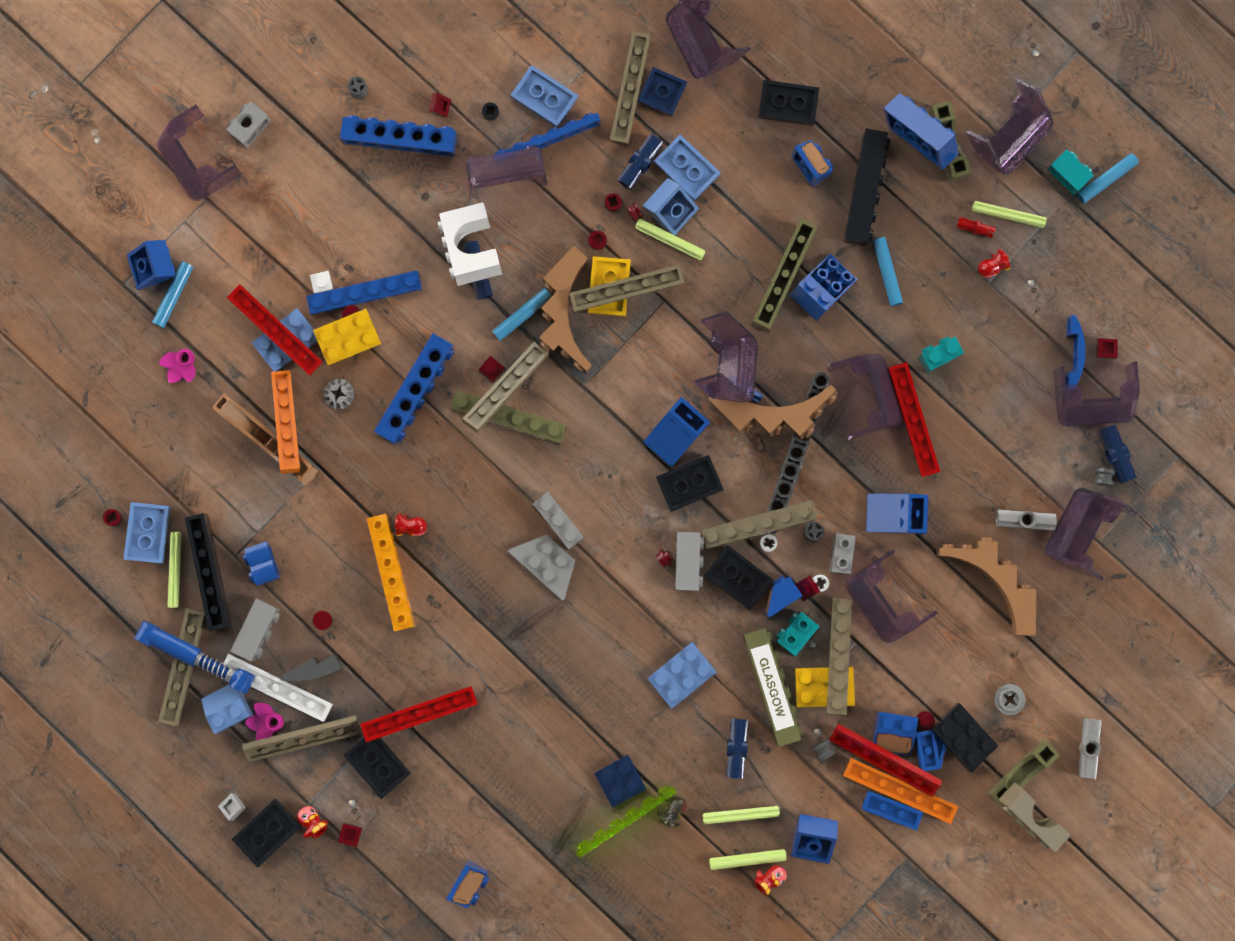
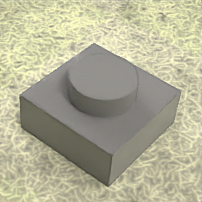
M231 793L218 806L228 821H234L246 808L235 793Z

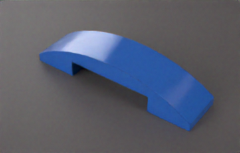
M1071 315L1067 318L1066 337H1074L1073 372L1065 374L1064 393L1067 394L1076 387L1085 362V339L1076 315Z

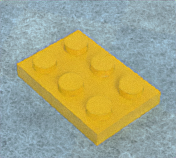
M593 256L590 288L629 278L631 260ZM627 299L588 309V314L626 317Z
M367 309L313 330L328 365L381 344Z
M829 667L795 668L796 707H827ZM849 667L847 706H855L853 667Z

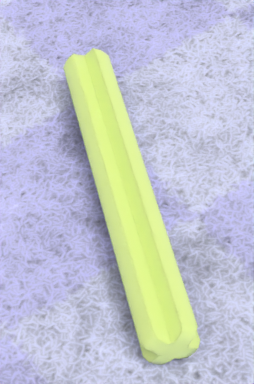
M974 201L972 205V211L1040 228H1044L1046 225V217Z
M639 219L635 225L637 230L691 257L702 260L705 255V250L643 219Z
M181 532L170 533L169 608L179 607Z
M778 806L704 813L703 822L704 824L779 817L780 810Z
M780 849L710 858L709 864L711 870L780 862L786 860V851Z

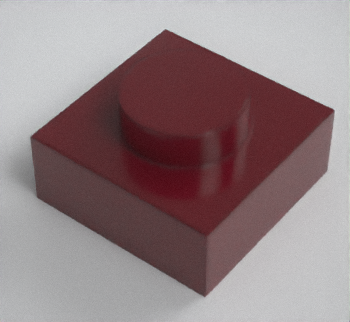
M432 93L429 112L442 118L448 117L451 99L439 93Z
M1098 338L1097 358L1117 359L1118 339Z
M489 356L478 371L494 383L505 367Z
M811 575L795 584L802 595L801 599L803 602L820 592Z
M343 823L338 842L358 847L363 827Z

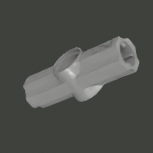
M997 510L995 522L998 527L1055 531L1057 518L1056 514ZM1024 515L1030 518L1029 525L1023 524L1022 517Z
M1083 718L1082 738L1079 744L1080 761L1078 777L1096 779L1098 755L1101 751L1099 744L1101 720ZM1089 743L1094 747L1090 754L1086 751V746Z

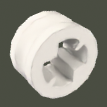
M770 534L763 536L760 540L761 549L765 552H771L776 549L777 539L775 536ZM765 538H768V540H773L774 544H771L773 546L772 548H769L768 546L764 547L763 543L766 542L764 541Z
M820 574L813 577L815 583L818 582L817 578L824 579L825 581L823 588L819 589L820 592L827 590L829 580L825 575Z

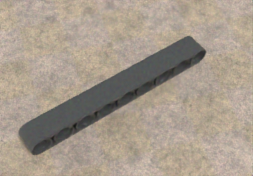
M819 372L814 375L804 401H807L811 395L820 394L829 386L830 378L826 373ZM816 378H823L825 385L818 386L815 382ZM813 418V422L815 425L818 418ZM793 432L767 512L773 511L772 506L774 503H780L782 508L788 507L812 434L806 440H800L797 434ZM798 449L801 452V457L793 458L791 450ZM792 467L795 471L794 476H787L785 468ZM786 485L789 489L788 494L782 495L779 492V486ZM774 531V532H771V533H767V535H768V534L774 535V534H776L778 531Z

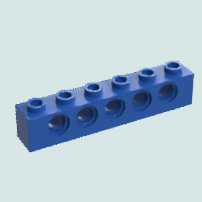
M349 115L348 117H343L340 140L342 144L454 157L457 133L456 130L448 126L434 128L435 126L431 124L417 126L413 122L400 124L395 120L383 122L372 117H368L366 120L360 119V117L355 115ZM364 127L366 128V132L364 134H358V129ZM378 130H385L383 136H376ZM397 132L404 133L403 137L400 139H397L394 136ZM416 134L423 135L419 141L413 140V137ZM435 136L441 137V141L438 143H433L432 139Z
M432 333L374 431L376 434L395 445L398 442H402L406 435L404 432L406 427L413 424L416 418L414 416L417 409L420 410L426 401L424 399L427 392L431 393L435 386L434 380L437 376L440 377L445 369L444 363L452 358L455 352L453 344ZM434 353L440 354V359L437 362H433L430 359ZM424 369L431 371L428 378L421 377V372ZM420 386V393L413 395L411 393L412 387ZM404 402L411 403V408L408 411H402L401 409ZM395 418L401 419V425L397 428L392 427V421Z

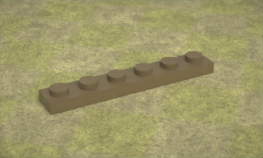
M632 31L610 142L629 144L651 39L649 34Z
M679 264L571 292L569 297L575 313L682 285L685 282Z
M533 342L462 418V423L478 433L548 357L549 352Z
M810 500L704 529L702 533L706 549H711L818 519L814 502Z
M832 598L826 714L847 715L852 599Z
M186 608L179 639L198 647L205 621V612ZM176 658L173 659L158 720L160 723L179 726L193 670L192 666Z
M355 715L242 745L248 762L362 733Z

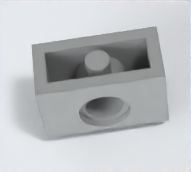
M250 101L248 105L245 104L241 108L237 118H233L228 123L226 130L247 149L271 122V119ZM246 121H252L249 127H243Z
M834 534L829 573L851 574L856 536Z

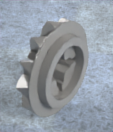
M335 379L328 382L324 389L323 397L331 408L344 409L352 403L354 390L351 384L344 379ZM341 387V392L344 395H346V397L339 396V398L336 401V395H334L332 391H338Z
M1013 684L1001 686L997 689L994 696L995 706L1005 715H1015L1025 706L1024 692ZM1004 695H1013L1014 697L1012 698V700L1016 705L1011 703L1006 704V698Z

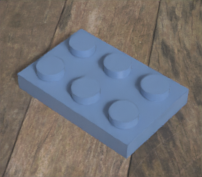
M533 65L529 67L510 95L512 99L555 127H559L578 99L576 93Z
M681 135L654 160V164L672 181L680 184L694 201L721 175V172Z
M297 308L280 321L308 348L318 342L313 332L314 329ZM265 333L252 342L273 371H280L293 361Z
M131 502L124 560L164 563L170 506Z
M692 642L647 679L672 709L712 677L716 671Z

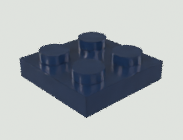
M653 67L639 96L638 103L672 117L685 90L687 81Z
M629 755L594 773L612 808L646 790Z

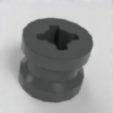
M356 76L348 81L347 86L352 97L362 99L367 95L368 86L363 78Z
M1096 468L1097 477L1094 479V484L1113 486L1112 476L1115 475V470Z
M813 521L804 527L803 534L807 540L817 541L823 536L824 529L820 523Z
M828 739L811 748L817 754L819 762L836 753L829 746L830 742Z

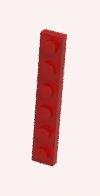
M241 284L226 297L309 376L324 363Z
M908 363L889 367L888 371L920 476L922 478L939 473L941 471Z
M470 686L366 721L360 725L367 743L478 705L473 688Z
M837 724L829 738L831 742L931 797L935 795L942 783V780L840 724Z

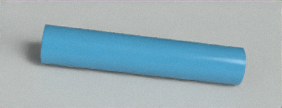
M1130 153L1076 194L1078 199L1083 204L1091 200L1138 165L1137 157Z
M877 238L873 240V245L890 306L900 305L903 303L886 238Z
M181 262L175 274L176 276H174L152 321L153 324L162 328L165 327L194 268L192 265Z
M543 288L492 330V332L499 341L503 340L538 311L552 295L546 288Z

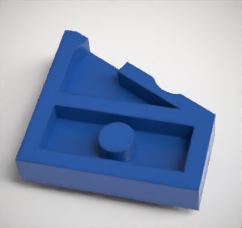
M931 730L916 732L915 744L919 768L924 771L941 769L943 754L946 752L947 747Z

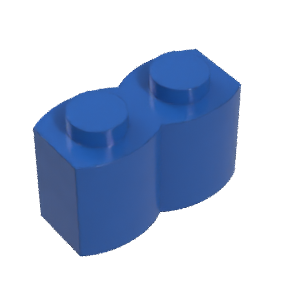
M263 542L244 549L243 559L245 564L250 566L249 578L252 583H255L256 586H261L280 579L269 542Z

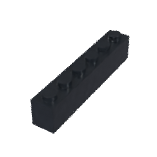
M866 128L863 133L843 241L845 243L866 246L868 241H872L873 230L870 229L871 224L875 223L877 212H874L875 204L878 205L880 194L877 191L878 186H882L884 175H881V169L886 166L887 157H884L885 150L889 149L890 139L887 138L888 132Z
M202 513L185 517L208 631L230 628L232 623L209 515Z

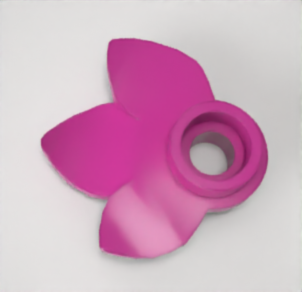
M182 349L177 353L169 352L159 361L161 366L169 368L167 375L169 383L178 382L182 378L191 382L196 374V369L193 365L195 356L188 349ZM184 356H188L187 362H183Z
M255 703L254 709L256 714L245 721V725L248 728L257 731L256 741L272 737L273 733L279 731L284 725L283 717L279 713H275L272 707L266 703ZM272 719L277 720L276 726L271 724Z

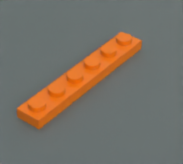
M290 370L271 372L280 474L300 472L291 372Z
M852 758L849 759L843 776L949 824L952 823L958 806L935 795L931 797L895 777Z

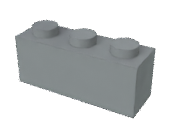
M549 492L533 503L568 550L584 539Z
M677 532L675 591H699V587H703V576L699 575V568H703V556H700V549L704 548V537H700L698 532Z
M255 599L230 652L249 661L259 659L263 652L261 647L264 641L267 642L272 634V631H270L272 625L276 624L279 620L280 614L278 612L280 609L260 599Z

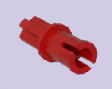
M960 217L957 221V228L973 232V235L979 234L991 239L994 236L993 233H995L996 227L982 224L979 220L976 222Z

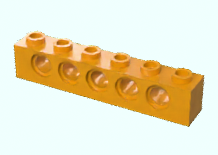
M387 514L366 518L393 629L397 632L415 627L389 517Z

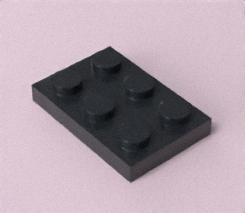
M763 80L758 118L814 126L820 87Z
M709 455L656 476L670 512L724 491Z
M729 545L725 547L704 575L748 610L754 607L773 581L771 577Z
M957 703L931 729L969 773H972L998 747L996 742L960 703Z
M363 737L344 754L345 758L380 799H383L411 774L409 769L382 738L366 743Z
M275 798L241 829L232 840L258 868L302 826Z

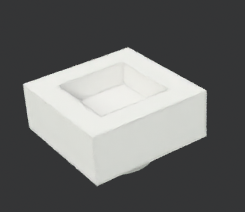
M329 271L310 275L314 294L333 290Z

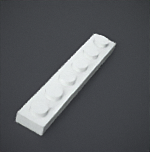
M231 654L227 655L223 665L227 664L229 668H241L254 674L256 677L251 687L325 722L333 706L332 703L287 681H281L279 677Z

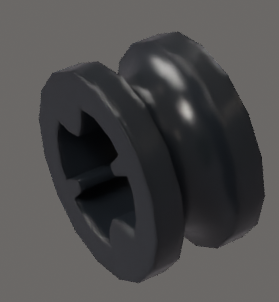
M492 102L486 103L482 108L483 117L489 121L495 120L499 115L498 106ZM490 107L492 109L493 107L495 109L493 116L491 114L487 115V108Z

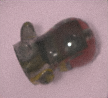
M679 796L671 797L665 812L660 809L657 810V814L660 817L659 822L672 829H676L680 825L678 819L682 818L688 807L685 799Z

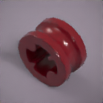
M611 193L605 198L607 210L616 212L621 208L622 201L618 194ZM609 199H617L616 203L618 205H614V207H611Z
M633 203L632 207H626L634 222L637 221V218H643L636 203Z
M108 509L103 514V521L109 526H117L121 522L122 516L118 510ZM115 512L117 520L110 523L108 515H112Z

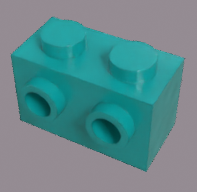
M1067 149L1047 169L1073 196L1094 176L1092 170L1087 165H1083L1074 152H1069Z
M947 336L939 341V345L935 347L930 345L922 349L923 353L918 358L927 374L964 354L956 336L951 339Z
M802 611L798 614L795 612L788 620L790 622L789 626L786 629L782 628L776 635L778 638L776 642L793 656L799 653L819 628V625Z

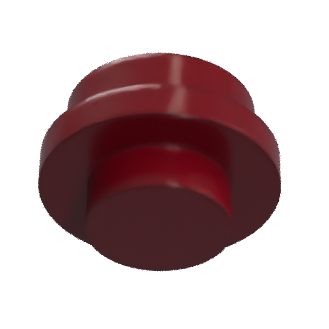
M660 549L659 553L656 554L658 561L663 567L671 566L673 560L671 553L668 550Z
M922 711L917 714V727L919 729L928 731L933 728L935 724L933 714L928 711Z

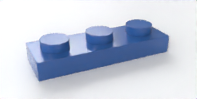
M867 791L861 807L862 810L916 831L923 812L871 791Z

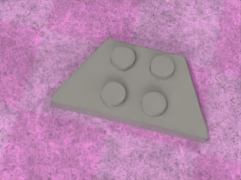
M548 535L509 549L508 552L562 601L565 599L575 560Z

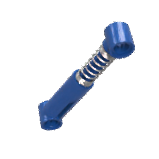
M144 620L134 637L137 641L152 646L192 667H202L203 670L207 669V672L211 671L212 675L216 674L217 677L221 676V679L225 678V681L230 683V687L247 694L256 677L244 669L229 668L227 664L223 665L222 662L219 663L217 662L218 660H213V657L205 656L202 649Z

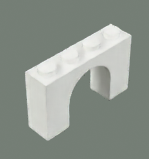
M484 202L439 214L441 219L438 222L440 233L444 232L445 237H441L443 246L448 248L449 251L445 253L448 264H452V268H449L452 280L456 279L458 286L502 275L496 249L476 254H466L457 249L460 240L467 234L490 228Z

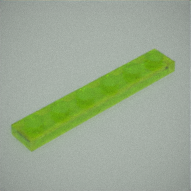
M667 784L657 790L659 794L653 798L650 795L642 800L643 805L637 809L633 806L625 812V817L622 819L617 817L609 823V828L606 830L601 828L592 834L594 838L587 841L584 839L578 843L575 850L578 858H581L676 794L677 791L673 785L669 787Z

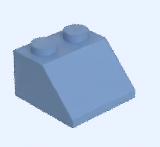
M668 178L643 205L650 216L673 235H676L699 209L681 185Z
M229 685L201 699L205 717L214 734L221 733L253 716L243 693Z

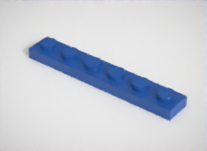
M588 113L581 120H571L564 127L559 129L554 127L548 130L547 134L542 136L538 134L531 137L530 141L515 143L513 148L498 150L493 155L496 167L601 125L598 113Z
M418 270L316 293L306 297L310 314L315 315L345 308L348 305H359L422 290Z

